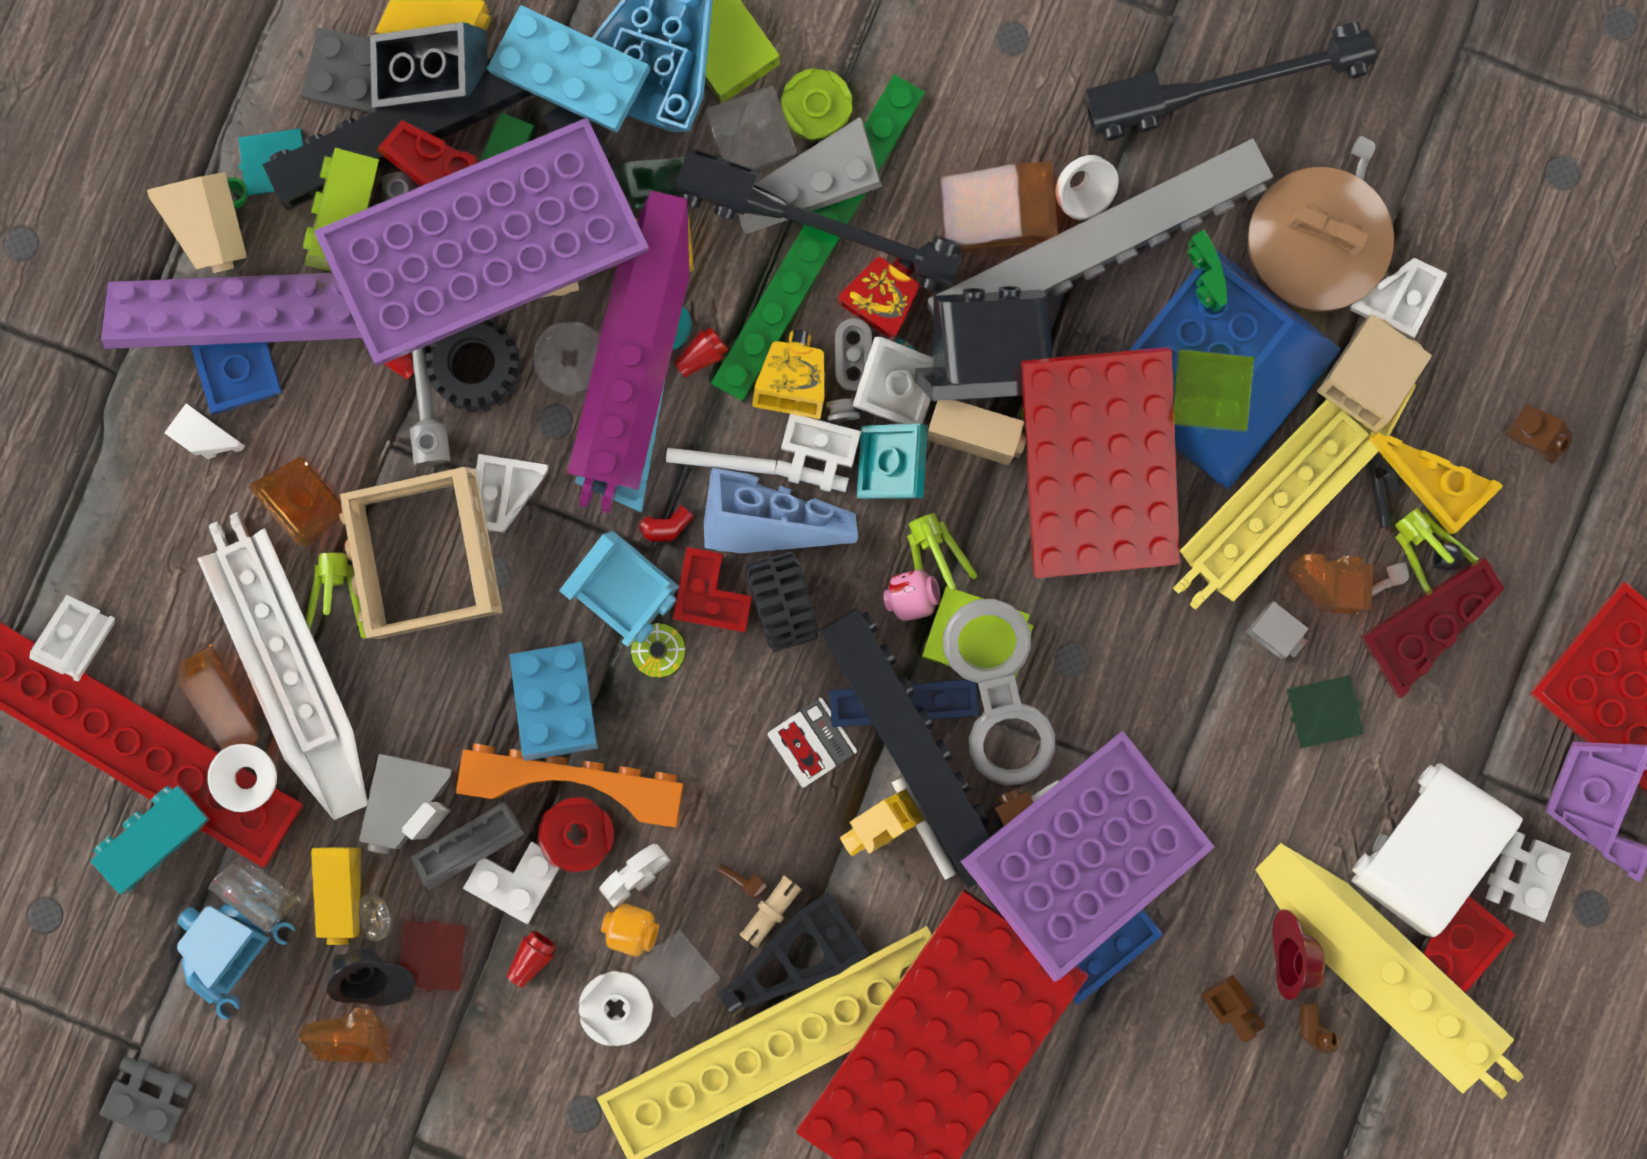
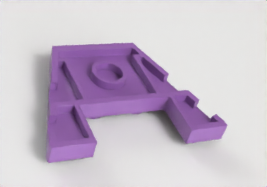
M1572 742L1547 803L1546 812L1583 841L1586 840L1602 852V855L1609 861L1615 862L1623 868L1634 880L1640 882L1647 867V846L1620 837L1617 833L1644 770H1647V745Z

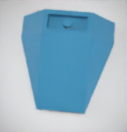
M621 0L593 35V39L648 64L651 69L626 117L670 132L690 131L704 96L713 0Z

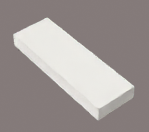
M424 802L402 827V832L411 840L428 839L451 810L442 802Z

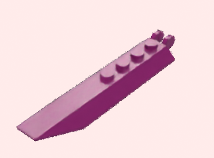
M651 191L637 220V224L649 247L648 252L622 262L616 268L567 473L585 477L579 506L585 508L592 501L595 480L608 483L601 501L602 512L610 513L617 485L639 490L690 278L688 199Z

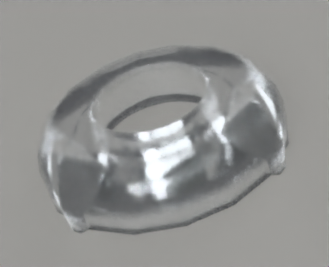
M367 894L359 900L360 923L366 939L378 942L388 935L391 922L390 913L386 903L380 896Z

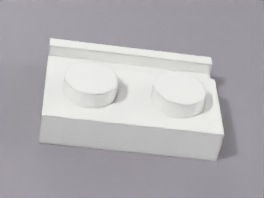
M66 595L30 651V659L61 674L66 673L72 676L73 680L79 682L112 629L115 618L112 616L106 617L100 614V610Z

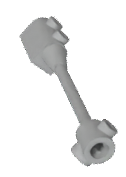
M404 172L390 173L381 177L383 202L421 187ZM426 346L412 352L420 421L410 428L414 466H433L451 461L447 425L434 418L431 384L426 370L429 368L426 362Z

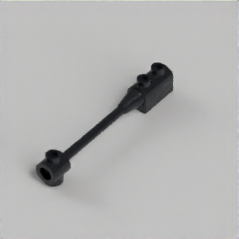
M1360 22L1347 23L1332 30L1333 37L1330 38L1326 51L1196 84L1190 82L1160 85L1157 73L1152 72L1086 89L1083 102L1094 136L1103 134L1104 141H1112L1125 136L1124 128L1137 125L1139 132L1154 130L1160 127L1159 119L1165 118L1167 114L1197 101L1200 97L1330 65L1337 73L1347 71L1348 79L1365 76L1370 73L1368 66L1374 65L1376 61L1373 39L1367 29H1361Z
M691 147L686 151L674 191L682 193L681 198L688 199L689 206L700 208L702 201L716 205L715 214L731 220H735L737 213L780 219L784 217L912 262L916 276L923 278L921 286L935 292H942L944 286L952 287L963 253L960 252L962 244L952 239L935 235L932 242L928 241L922 247L916 249L788 204L783 198L755 185L759 174L757 170Z

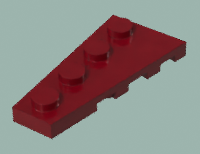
M1481 557L1360 636L1397 698L1402 699L1411 690L1412 684L1420 676H1424L1433 666L1432 663L1446 648L1449 649L1457 641V636L1470 623H1473L1505 589L1486 558Z

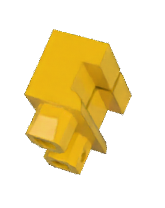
M904 789L884 799L850 821L854 829L841 836L840 839L851 856L864 849H867L870 854L890 843L897 836L917 826L925 818L908 791Z

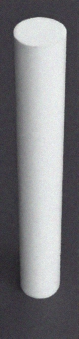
M675 448L667 449L666 462L775 475L776 460Z
M901 777L892 782L897 793L904 789L908 791L925 818L923 822L915 827L944 879L946 880L957 874L956 868L905 778Z

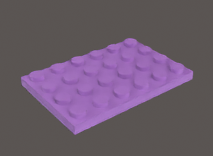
M1122 731L970 853L961 863L1055 982L1066 975L1215 847L1124 731Z

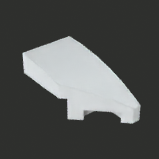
M185 404L165 431V434L194 455L201 454L207 459L216 457L217 453L234 450L235 452L242 451L245 445L188 404Z

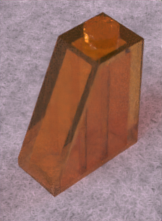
M210 644L180 661L179 686L220 748L223 750L236 744H250L254 746L256 740L259 739L258 725L213 645Z

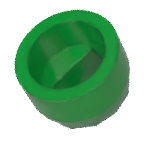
M227 178L230 193L239 199L236 201L232 199L234 208L239 209L247 201V186L238 178Z

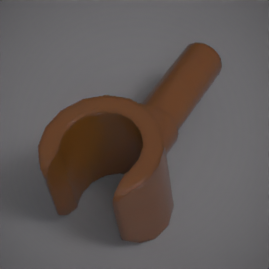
M722 864L717 869L719 874L735 882L752 898H759L769 887L756 873L746 881L741 875Z

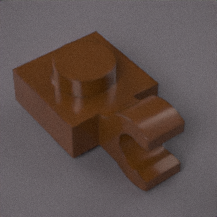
M1234 975L1208 987L1201 994L1220 1023L1224 1025L1230 1021L1238 1037L1244 1043L1257 1036L1256 1032L1265 1028L1262 1018L1256 1013L1249 1012L1254 1003Z

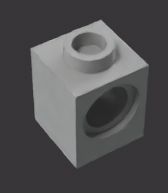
M1273 601L1267 604L1246 633L1276 657L1283 659L1289 654L1295 657L1307 642L1303 636L1309 628Z

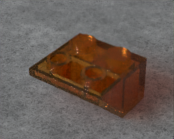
M1303 554V557H1297V561L1286 566V574L1320 612L1359 614L1371 609L1373 565L1363 564L1362 557L1342 556L1340 560L1328 562L1325 561L1326 555Z

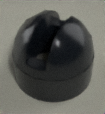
M1440 540L1439 542L1454 558V562L1449 564L1434 549L1433 567L1445 571L1456 569L1464 559L1463 551L1453 542Z

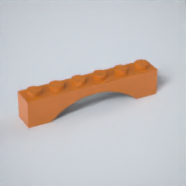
M474 744L473 751L463 749L456 789L457 794L498 799L514 789L531 783L551 780L572 781L591 786L610 795L626 807L639 822L678 827L684 784L677 783V775L656 772L655 779L640 777L641 769L619 766L618 773L604 771L605 764L583 761L582 768L567 766L568 758L558 756L546 757L545 762L535 760L524 761L522 751L510 749L509 756L495 754L496 747Z

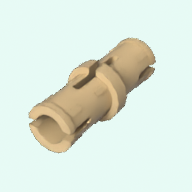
M783 875L782 880L765 902L761 900L758 904L760 909L739 934L746 941H749L754 932L758 930L749 941L757 949L777 922L781 923L783 921V913L799 892L803 890L793 883L787 893L784 894L792 884V881L785 875Z

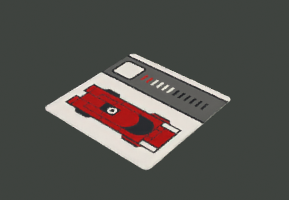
M819 698L768 732V737L802 787H806L857 752L842 727H832L831 711L822 698Z

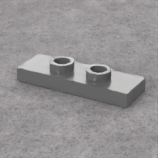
M504 801L410 856L424 886L431 890L525 833L507 801Z

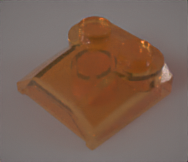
M355 1008L352 1009L351 1014H346L343 1018L305 1024L300 1032L299 1042L304 1044L314 1057V1061L388 1064V1030L381 1019L374 1016V1011L370 1009Z

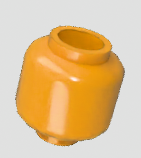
M625 903L620 904L614 912L608 911L601 927V932L606 933V944L610 949L634 957L641 956L644 951L650 952L659 931V924L655 923L652 912Z

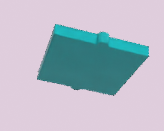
M301 129L238 137L241 163L238 165V168L243 172V180L247 186L248 196L275 192L262 164L269 162L270 156L284 149L292 151L303 146Z

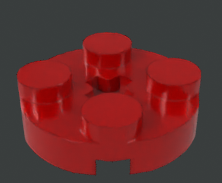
M581 797L568 798L556 803L544 813L539 826L538 838L540 848L550 865L567 872H583L596 867L605 858L613 845L614 829L608 814L595 805V802ZM573 824L577 825L579 831L585 832V838L579 839V845H574L573 840L567 837V832L572 830Z

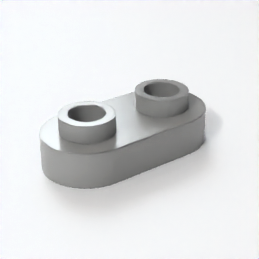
M856 318L843 321L838 326L835 334V378L837 384L843 390L851 393L857 392L872 347V334L869 326L864 321ZM850 333H856L860 336V341L858 344L851 345L847 342L846 337ZM857 369L860 372V378L856 381L849 380L846 376L847 371Z

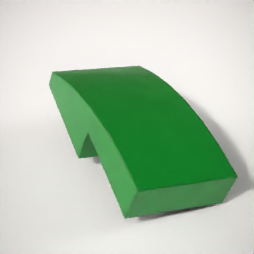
M1202 230L1188 242L1187 245L1190 250L1187 251V254L1198 270L1203 268L1206 272L1196 281L1198 286L1196 294L1206 308L1212 307L1214 312L1218 313L1227 304L1225 276L1218 254L1205 230Z

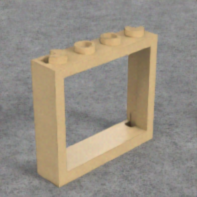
M460 467L340 494L342 514H339L342 524L346 525L348 540L345 541V550L348 559L353 563L355 574L352 576V588L356 597H359L361 607L358 621L363 623L367 639H382L503 613L476 469ZM454 486L476 606L386 624L365 505Z

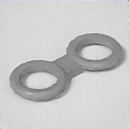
M980 599L960 607L949 619L943 634V651L952 669L964 679L976 682L979 685L985 712L974 722L968 738L969 756L976 770L989 781L1004 786L1023 785L1038 778L1049 767L1055 753V733L1048 718L1035 707L1023 704L1020 701L1014 674L1025 664L1031 649V631L1024 616L1008 603L996 599ZM981 615H994L1003 618L1012 626L1016 634V645L1012 655L1004 663L995 667L981 668L972 665L962 657L958 649V638L962 628L970 620ZM1018 718L1029 722L1037 729L1040 736V749L1037 756L1028 765L1019 769L1006 770L995 766L987 759L983 748V741L988 730L995 723L1004 719Z

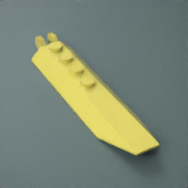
M1416 384L1412 386L1392 419L1378 433L1390 436ZM1326 399L1180 550L1192 569L1173 589L1178 594L1181 591H1185L1191 585L1192 580L1199 574L1209 584L1192 598L1190 605L1195 610L1214 590L1234 602L1377 454V448L1368 439L1375 432Z
M1282 843L1255 869L1279 909L1291 911L1297 917L1303 934L1312 936L1320 944L1325 956V964L1462 1094L1480 1079L1495 1095L1503 1099L1508 1094L1505 1087L1486 1073L1494 1062L1512 1080L1519 1082L1524 1077L1509 1060L1502 1056L1514 1039L1347 882Z

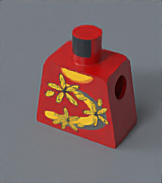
M880 256L876 257L840 293L837 304L889 340L895 342L920 290V284L910 277L915 270L914 264L898 257L891 264Z

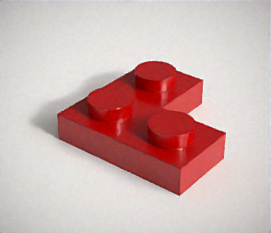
M690 547L686 548L673 620L746 633L752 596L717 590L723 558L722 553Z

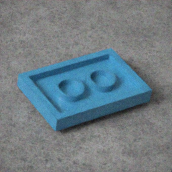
M582 642L509 654L524 761L597 749L590 688Z

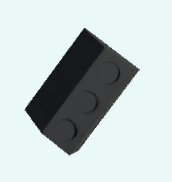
M465 22L370 35L372 108L380 109L470 97L488 67L487 30Z

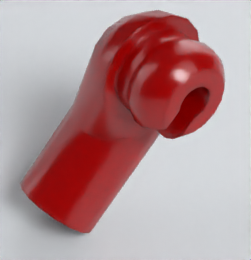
M680 505L669 519H654L652 516L644 517L639 523V531L645 539L652 542L672 541L676 539L694 518V515Z

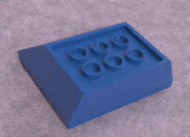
M1215 249L1221 262L1226 282L1227 304L1224 308L1215 313L1212 307L1206 308L1201 303L1196 294V289H1198L1196 281L1206 272L1203 268L1200 270L1195 268L1129 351L1164 347L1171 349L1175 450L1221 487L1230 489L1341 351V348Z

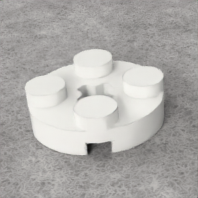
M652 844L626 862L627 866L619 873L615 871L600 886L599 890L615 908L631 895L630 890L636 888L638 891H641L656 878L654 874L662 870L671 860L657 844Z
M611 971L601 974L588 983L580 996V1021L585 1032L602 1045L620 1046L632 1043L643 1035L651 1022L654 1005L650 992L639 978L630 973ZM610 999L614 1002L621 999L625 1003L622 1009L626 1013L622 1018L619 1015H615L613 1018L607 1015L610 1008L606 1003Z

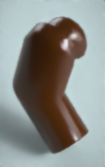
M1318 1003L1300 1004V1023L1303 1040L1318 1052L1325 1054L1335 1052L1340 1046V1038L1335 1032L1329 1031L1319 1023Z

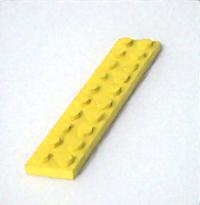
M925 926L856 962L840 974L815 983L598 1096L597 1100L627 1159H644L851 1051L932 934L928 927Z

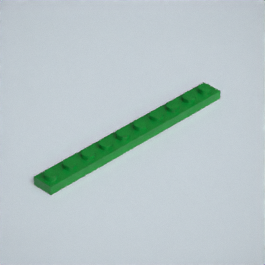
M895 74L864 124L878 173L925 96V91ZM867 192L812 212L849 224ZM804 225L711 382L712 386L736 400L744 402L759 377L772 343L780 341L841 237Z

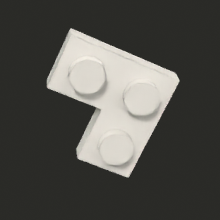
M531 841L514 873L485 857L477 862L463 889L518 920L529 924L560 868L550 865L540 845Z

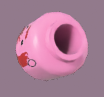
M920 569L893 576L890 579L888 590H884L883 594L887 610L889 612L893 611L897 618L902 621L930 616L935 611L936 605H939L941 601L940 589L936 578L929 576Z

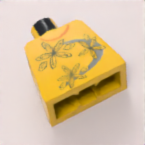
M794 330L790 332L788 343L779 341L772 343L755 384L752 407L815 419L821 418L824 402V352L821 349L810 347L811 335L808 332Z

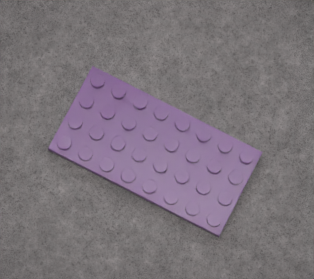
M588 118L314 231L375 367L644 254L649 249Z

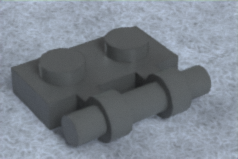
M125 1056L119 1069L131 1074V1080L129 1083L120 1079L114 1080L99 1115L165 1144L170 1143L185 1110L184 1107L172 1102L174 1096L178 1094L188 1099L194 1085L183 1081L182 1076L171 1071L167 1074L151 1067L152 1063L142 1058L137 1061ZM147 1081L161 1087L160 1097L143 1090L144 1082Z

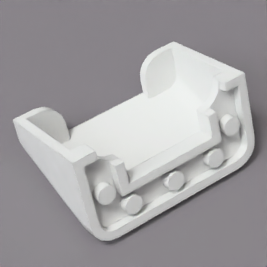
M1441 763L1435 767L1430 765L1418 779V783L1422 785L1419 790L1421 795L1379 852H1375L1371 856L1365 853L1357 861L1352 869L1356 874L1351 882L1420 934L1430 937H1436L1448 925L1515 834L1523 820L1512 809Z

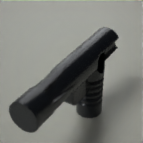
M1378 454L1368 462L1379 525L1380 529L1395 526L1389 493L1399 491L1397 477H1400V475L1391 465H1383L1382 456ZM1375 468L1385 472L1381 479L1376 478Z

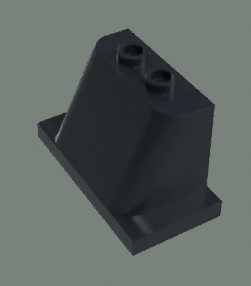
M1017 286L999 287V292L985 293V290L982 288L963 289V294L934 295L933 367L915 368L916 384L932 401L1023 395L1021 361L1053 358L1046 294L1042 290L1021 291V288Z

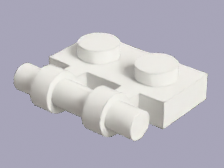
M790 414L781 450L795 454L792 463L778 460L775 474L788 477L789 482L799 484V481L819 485L820 490L831 492V489L846 492L849 478L835 475L837 465L852 468L861 431ZM806 456L826 461L824 472L804 467Z
M1516 831L1500 853L1502 855L1495 874L1491 873L1487 884L1490 887L1485 899L1499 904L1503 892H1508L1512 894L1507 905L1508 909L1540 922H1545L1571 853L1534 839L1528 852L1520 849L1525 835ZM1515 861H1519L1524 864L1515 883L1508 879Z

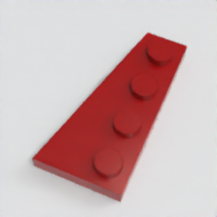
M403 120L400 121L377 150L420 186L480 162L476 160L477 157L445 145V141Z
M1468 896L1442 932L1436 937L1430 938L1423 954L1466 993L1516 934L1473 898Z

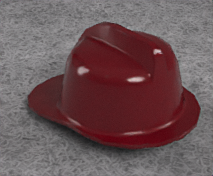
M1286 909L1279 911L1274 919L1272 928L1276 959V982L1283 998L1292 1000L1297 998L1304 989L1322 987L1324 983L1325 956L1320 944L1312 936L1303 934L1297 917L1291 911Z

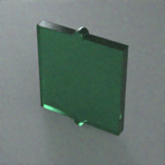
M1350 675L1286 690L1292 712L1290 721L1295 724L1300 748L1364 734L1358 712L1360 702L1355 699Z

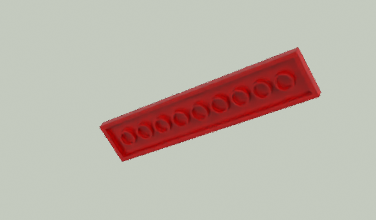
M0 621V710L149 800L168 785L171 789L181 786L210 818L199 830L262 868L268 866L305 804L275 787L270 799L255 810L236 812L226 809L213 798L208 785V771L213 759L219 752L86 672L77 682L66 673L61 674L30 659V651L36 642ZM243 767L238 771L236 780L241 788L250 789L256 784L257 775Z

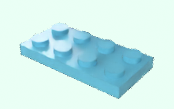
M522 5L519 6L487 67L489 73L575 114L588 118V120L618 133L651 70L648 64Z

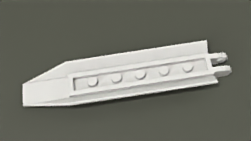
M237 512L230 515V523L239 541L228 546L225 533L216 521L209 525V529L218 551L197 559L284 760L329 815L336 820L367 806L368 803L354 732L266 529L264 528L252 537H249L244 522Z

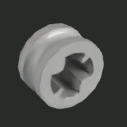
M839 399L827 402L826 408L831 412L827 416L828 422H845L859 419V413L852 406L854 399Z

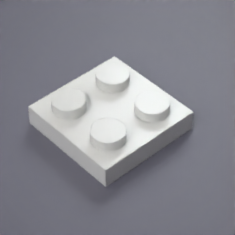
M875 337L852 406L897 424H923L931 399L916 384L915 368L933 367V358L883 337Z

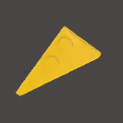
M1375 432L1368 438L1449 534L1457 533L1503 487L1496 480H1488L1472 473V470L1455 466L1449 460L1435 454L1403 444L1402 440L1392 436H1384Z

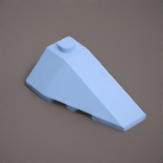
M712 468L704 517L705 548L723 552L751 553L857 542L858 531L855 513L815 498L810 499L808 502L790 495L791 489L779 486L778 491L758 484L759 477L748 473Z

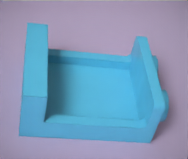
M610 531L600 537L559 591L569 600L577 597L624 637L622 643L628 647L636 641L642 644L655 628L651 622L658 613L664 616L677 601L673 595L680 586L618 534Z

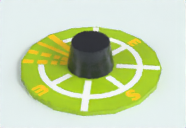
M655 623L652 624L655 627L642 644L638 641L632 644L631 655L639 671L651 677L661 678L669 676L679 669L684 660L685 645L683 638L677 630L666 624Z

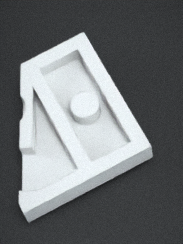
M1413 258L1402 266L1399 271L1380 282L1367 296L1353 303L1350 310L1365 318L1373 314L1378 318L1384 319L1396 331L1414 340L1447 273Z
M478 454L476 471L488 531L505 533L549 472L548 465Z

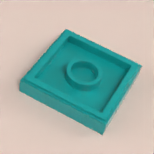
M894 424L861 426L857 498L864 500L923 499L928 425Z

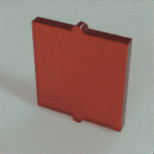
M432 920L431 923L404 921L400 966H404L412 972L415 978V988H425L426 992H431L433 989L460 991L465 926L439 924L438 920Z

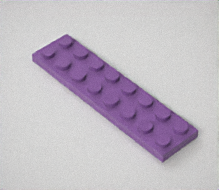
M333 273L108 282L101 341L104 349L355 339L362 337Z

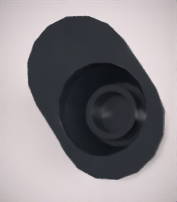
M359 948L345 954L335 955L333 960L334 974L327 982L326 990L330 998L337 1002L376 1006L392 1005L410 996L415 988V978L412 972L404 966L385 963L371 949Z

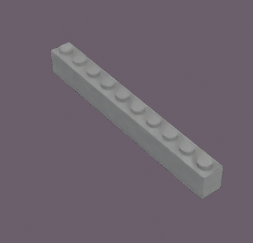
M1252 138L937 295L963 294V289L982 288L985 290V293L999 292V287L1017 286L1021 288V291L1042 290L1045 294L1052 292L1054 296L1060 295L1073 287L1072 281L1082 276L1086 280H1090L1105 272L1104 265L1114 260H1117L1118 264L1127 262L1138 255L1137 249L1147 244L1151 248L1157 247L1170 239L1169 233L1179 228L1183 232H1187L1203 223L1201 217L1211 212H1214L1215 216H1219L1235 207L1233 201L1246 196L1247 200L1258 197L1267 191L1266 185L1273 178V175L1256 142ZM933 297L927 300L926 306L933 318Z

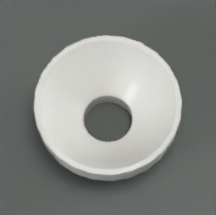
M1086 155L1072 161L1065 167L1057 181L1055 189L1057 203L1068 216L1077 220H1086L1099 215L1110 205L1117 193L1119 181L1117 171L1111 163L1096 155ZM1079 171H1085L1083 182L1076 187H1070L1073 175Z
M236 744L223 749L215 756L208 771V785L213 798L226 809L236 812H247L262 806L270 799L277 784V772L272 759L265 751L250 744ZM243 767H251L257 774L256 784L250 789L241 788L236 780L238 771Z

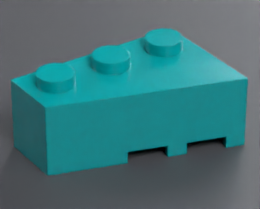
M168 785L151 799L155 805L144 815L140 810L122 824L126 829L115 840L111 835L93 849L97 855L90 862L119 895L130 893L137 886L136 883L149 872H153L159 867L166 857L181 847L210 820L181 786L171 789Z

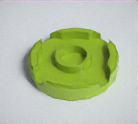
M817 68L806 69L795 74L785 85L781 98L782 116L787 127L798 137L809 141H823L848 124L852 113V94L846 82L835 72L822 69L817 70Z

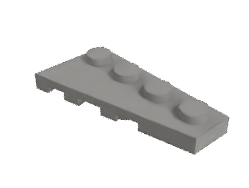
M860 117L755 183V185L783 198L788 204L808 211H814L882 187L865 126ZM738 213L742 230L746 234L789 220L784 217L780 219Z

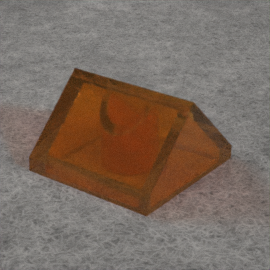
M302 456L256 480L248 487L294 542L305 548L340 519L339 514H342V503Z

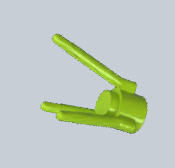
M1418 507L1395 525L1400 532L1395 538L1403 547L1425 593L1429 592L1431 588L1410 541H1413L1417 546L1426 539L1449 564L1453 563L1454 558L1432 535L1434 532L1443 540L1458 545L1463 551V556L1472 563L1479 559L1436 524L1427 512L1423 514Z
M935 513L925 515L909 523L912 534L908 535L907 538L912 549L915 570H923L919 545H921L923 550L931 548L949 590H955V583L939 547V544L943 543V538L972 579L977 577V573L970 565V562L948 532L945 522H939Z
M319 554L318 565H315L314 582L305 621L310 630L321 584L324 585L323 614L329 615L333 586L344 585V578H347L360 636L366 639L363 623L358 621L361 607L359 597H356L352 588V576L355 574L353 565H348L347 554Z

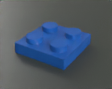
M268 342L191 345L211 414L216 415L283 394Z

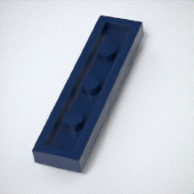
M967 679L910 683L915 692V695L910 697L916 710L924 707L930 719L979 716L976 682ZM852 688L829 690L832 727L873 724Z

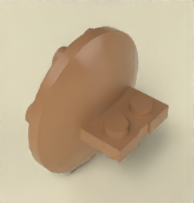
M1311 167L1284 176L1264 193L1257 203L1249 222L1247 246L1249 258L1257 277L1266 289L1278 299L1301 310L1330 312L1351 306L1367 296L1379 284L1392 258L1394 231L1384 202L1366 182L1340 169Z

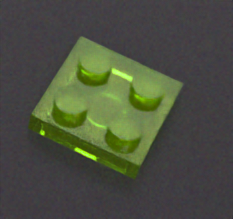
M1180 349L1177 357L1173 399L1174 409L1171 425L1245 433L1248 427L1254 357Z

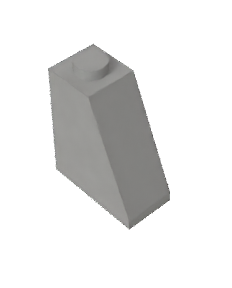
M379 754L359 841L369 843L367 850L382 854H389L390 848L401 849L409 838L402 832V827L424 802H436L455 777L456 770Z

